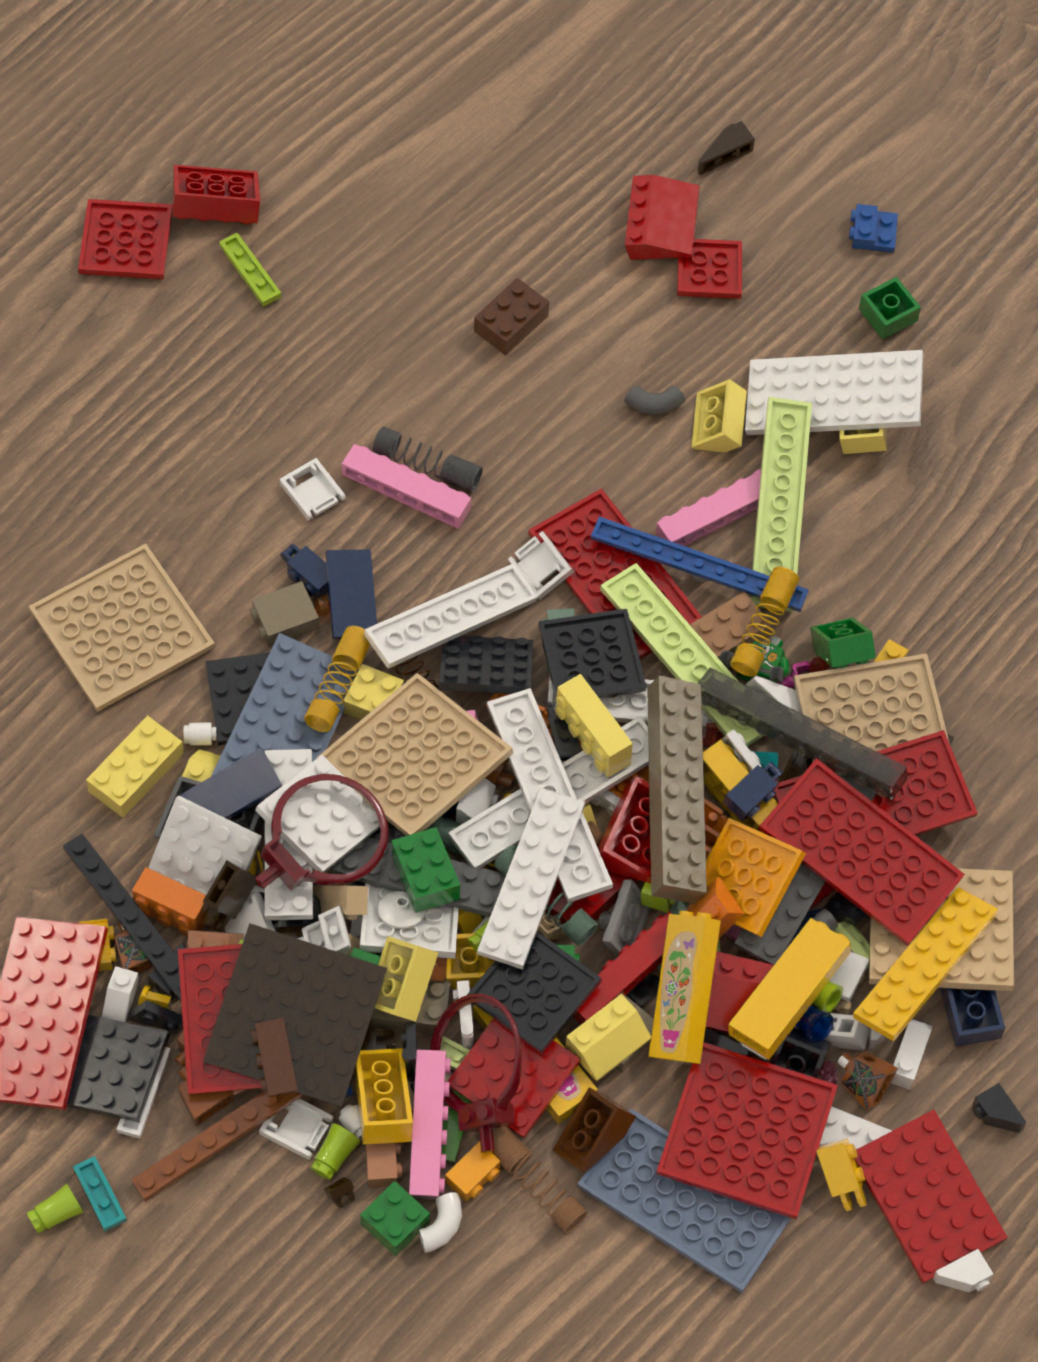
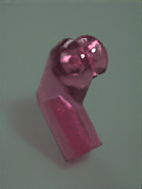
M824 1062L821 1070V1080L833 1084L837 1083V1068L834 1062Z

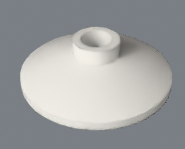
M391 892L385 895L378 904L380 919L393 928H412L418 925L425 916V910L415 913L407 892Z

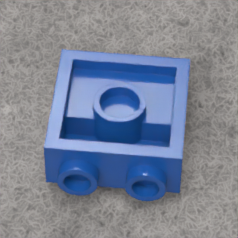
M857 204L856 210L852 209L850 219V222H854V227H850L849 239L853 240L852 248L894 253L898 213L877 211L878 206Z

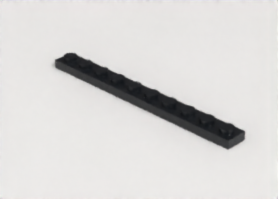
M83 834L63 845L66 854L181 1003L179 960L176 954Z

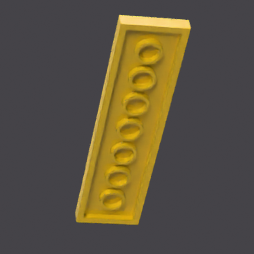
M957 887L854 1011L853 1018L888 1039L895 1041L996 917L998 908Z

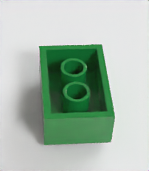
M853 617L810 627L814 653L835 669L845 668L848 666L847 664L855 662L856 664H865L869 662V659L876 658L872 631Z
M437 827L392 840V857L415 913L460 899V883Z

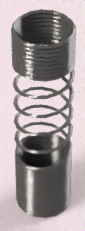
M385 426L381 427L378 431L372 447L373 452L384 455L389 459L393 458L394 461H398L403 457L404 465H409L414 460L413 465L416 470L424 465V472L426 474L434 470L436 478H440L471 493L477 488L483 473L482 466L450 454L442 466L440 475L436 476L437 464L442 456V450L438 454L435 465L429 472H426V462L432 451V446L429 447L424 462L416 468V456L422 446V442H419L412 460L406 464L405 455L412 438L408 439L403 454L398 459H395V454L402 438L401 433Z

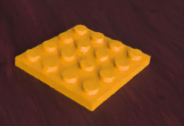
M728 818L706 860V886L716 877H719L744 912L734 925L762 938L806 853Z

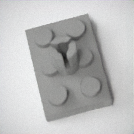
M624 880L612 912L603 911L599 917V926L602 930H605L603 942L616 957L619 956L618 954L626 945L631 946L636 941L635 939L638 934L644 930L651 910L650 907L642 905L641 890L633 880Z

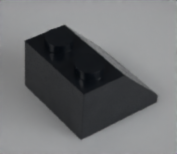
M794 1027L775 1051L770 1064L818 1078L831 1042Z

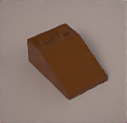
M589 1087L553 1151L585 1173L625 1137L636 1116L607 1095Z

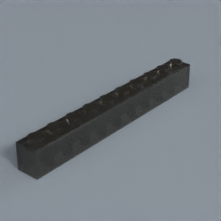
M711 667L698 682V684H701L702 705L710 706L721 715L729 716L737 720L739 724L755 729L760 735L768 736L776 740L778 744L794 749L801 756H807L813 760L817 758L840 776H846L854 780L858 785L874 790L881 797L893 800L907 781L906 766Z

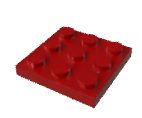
M694 239L692 257L678 258L677 296L741 299L742 241Z

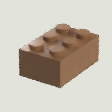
M744 591L691 623L690 626L720 659L722 651H731L735 654L738 645L743 644L742 636L748 633L746 627L752 624L751 616L757 614L755 610L756 605ZM758 615L753 617L754 623L763 624L771 628V624L761 619ZM754 625L748 628L750 633L759 634L766 638L769 637V634L761 632ZM758 626L762 630L770 633V629L763 626ZM749 635L744 637L745 643L752 644L756 641ZM752 635L753 637H755L756 639H758V640H760V641H763V640H764V639L761 638V637Z

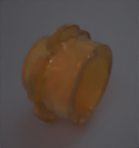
M325 595L315 599V610L318 616L323 615V617H326L330 613L329 599Z

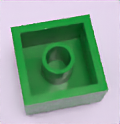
M895 277L862 294L859 310L883 340L918 322L921 306L898 277Z
M394 1181L360 1214V1222L366 1230L396 1257L419 1234V1229L425 1228L430 1223V1213Z

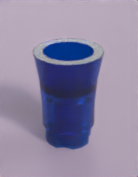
M810 1005L795 1026L811 1042L817 1043L824 1040L830 1034L834 1020L830 1013Z

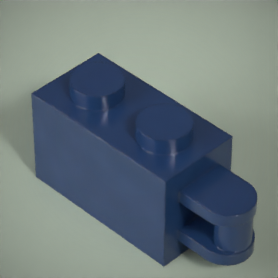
M291 544L280 553L281 558L287 563L289 578L293 582L302 581L309 596H314L320 600L328 593L326 562L310 548L305 546L300 550L295 544Z
M773 762L767 764L763 769L757 765L726 794L722 803L742 822L748 816L752 819L760 811L761 808L759 806L764 801L769 803L776 796L777 793L774 792L778 785L776 781L782 776L783 772Z

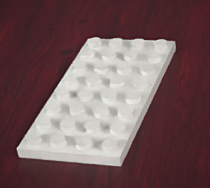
M923 350L750 360L745 425L746 435H764L768 397L812 403L810 432L921 426Z

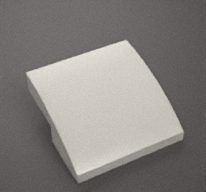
M340 906L318 915L319 921L302 928L306 942L343 954L351 948Z
M851 952L829 980L843 987L841 999L850 1002L870 963V959Z

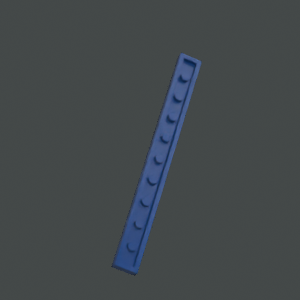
M602 517L598 518L591 534L592 540L741 592L745 591V593L758 598L761 597L769 579V576ZM797 586L787 608L801 612L809 589Z

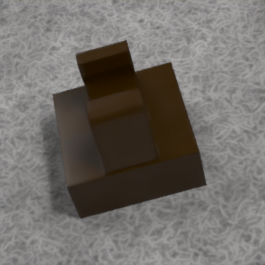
M346 1177L323 1189L327 1197L339 1208L344 1207L341 1203L342 1196L347 1195L350 1201L355 1200L354 1186L351 1180Z

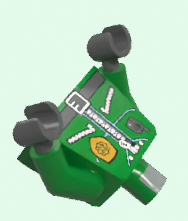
M772 637L770 645L754 641L752 644L763 648L767 653L764 655V661L756 676L775 683L783 682V679L790 676L789 660L781 648L783 641L778 637ZM722 651L720 661L726 663L727 667H731L730 662L734 653ZM736 671L739 680L749 682L755 677L746 676Z

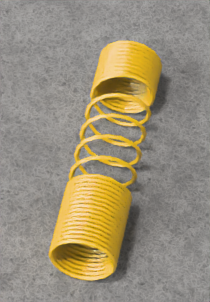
M780 566L773 568L760 597L761 604L755 607L757 614L751 616L752 624L746 627L748 633L742 636L743 644L738 645L730 662L731 667L738 673L751 677L757 675L764 661V655L767 653L757 645L745 643L744 637L749 635L761 644H771L768 638L750 633L748 628L754 625L763 633L769 635L776 634L772 628L754 623L753 617L758 615L770 624H780L778 619L768 614L759 613L757 608L763 605L774 614H785L784 611L787 609L800 581L799 576L792 570ZM762 616L770 617L776 620L778 623L768 621ZM758 626L766 627L774 633L766 632ZM752 635L761 637L767 640L769 643L762 642L753 637Z
M348 626L343 633L332 657V663L328 665V672L323 676L324 682L319 684V691L315 693V699L311 701L304 717L306 724L312 729L320 732H328L332 729L340 711L336 704L344 703L341 695L348 694V689L345 686H350L353 683L349 676L357 675L356 670L360 669L370 647L369 641L364 636V628ZM335 664H337L342 669L348 671H355V674L350 675L344 673L343 671L338 669ZM332 665H334V667H335L338 671H331V672H330L329 669H330V667H331ZM330 673L341 674L351 682L350 684L342 683L336 680ZM329 674L334 681H325V677ZM327 682L336 683L344 687L346 693L333 690L327 685ZM325 683L330 690H321V685ZM322 692L333 693L339 696L342 702H334L328 699ZM321 693L326 700L316 699L317 694Z

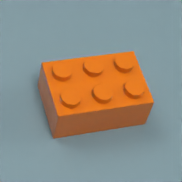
M145 867L132 889L134 901L146 917L151 916L157 919L165 927L172 926L187 937L188 930L202 931L205 926L202 920L209 907L208 904L203 902L206 895Z

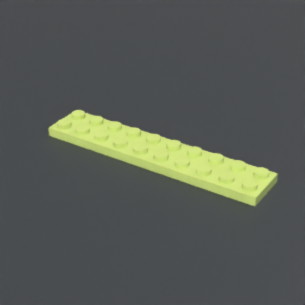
M768 397L752 563V570L770 576L773 568L778 566L788 568L796 574L798 572L812 403ZM752 595L749 596L756 606L761 604L760 598ZM787 608L785 611L793 612L794 610Z
M637 563L600 586L602 593L617 610H628L632 628L676 679L701 684V709L724 735H727L734 729L736 733L743 736L746 742L745 745L749 746L775 729L776 724Z

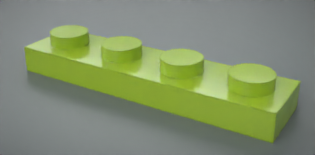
M238 233L219 241V247L263 307L281 298L280 290Z

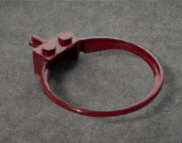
M335 774L313 775L291 785L282 794L274 808L271 821L272 840L264 846L260 855L270 867L255 878L257 885L265 889L277 878H280L292 891L305 881L324 886H341L355 882L369 874L383 857L388 842V823L385 812L377 798L357 781ZM318 781H338L357 790L370 802L377 814L381 835L376 852L363 867L348 874H328L316 870L312 874L308 868L304 870L280 843L283 809L290 797L300 788Z
M470 994L459 998L444 1011L435 1027L430 1050L440 1051L442 1038L449 1022L458 1011L473 1003L489 1004L494 1008H498L508 1019L515 1040V1062L510 1081L497 1100L490 1098L467 1104L455 1095L450 1088L449 1097H444V1102L458 1113L459 1131L479 1132L481 1152L485 1153L495 1150L494 1128L515 1124L513 1104L509 1102L514 1097L520 1083L521 1042L514 1018L499 1000L486 994Z

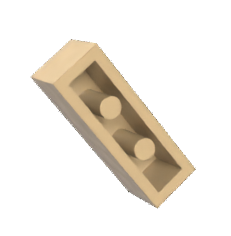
M313 885V893L320 900L321 914L340 906L344 919L358 920V915H367L368 886Z

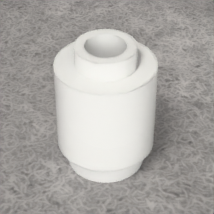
M211 722L184 725V744H190V746L212 745V741L217 740L216 727H212Z
M347 1105L340 1111L339 1121L345 1129L362 1141L358 1105Z

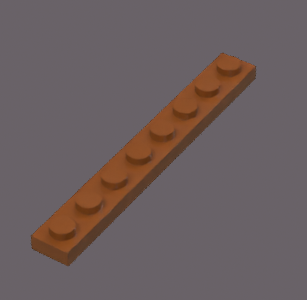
M262 1092L131 1179V1181L146 1202L304 1095L293 1092L269 1097L268 1092Z

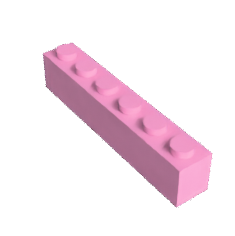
M354 444L342 462L343 476L457 529L460 528L471 510V497L466 493L451 489L443 482L438 483L423 473L412 471L404 464L399 465L384 455L373 453L365 446Z
M758 469L745 479H738L727 488H720L709 497L700 498L689 507H682L671 516L662 517L657 522L656 535L659 538L686 546L757 510L761 469Z
M417 1050L409 1194L414 1199L436 1200L440 1193H444L445 1179L440 1178L441 1169L446 1168V1154H442V1145H447V1130H443V1121H448V1106H444V1097H449L450 1082H445V1073H450L451 1058H446V1051Z

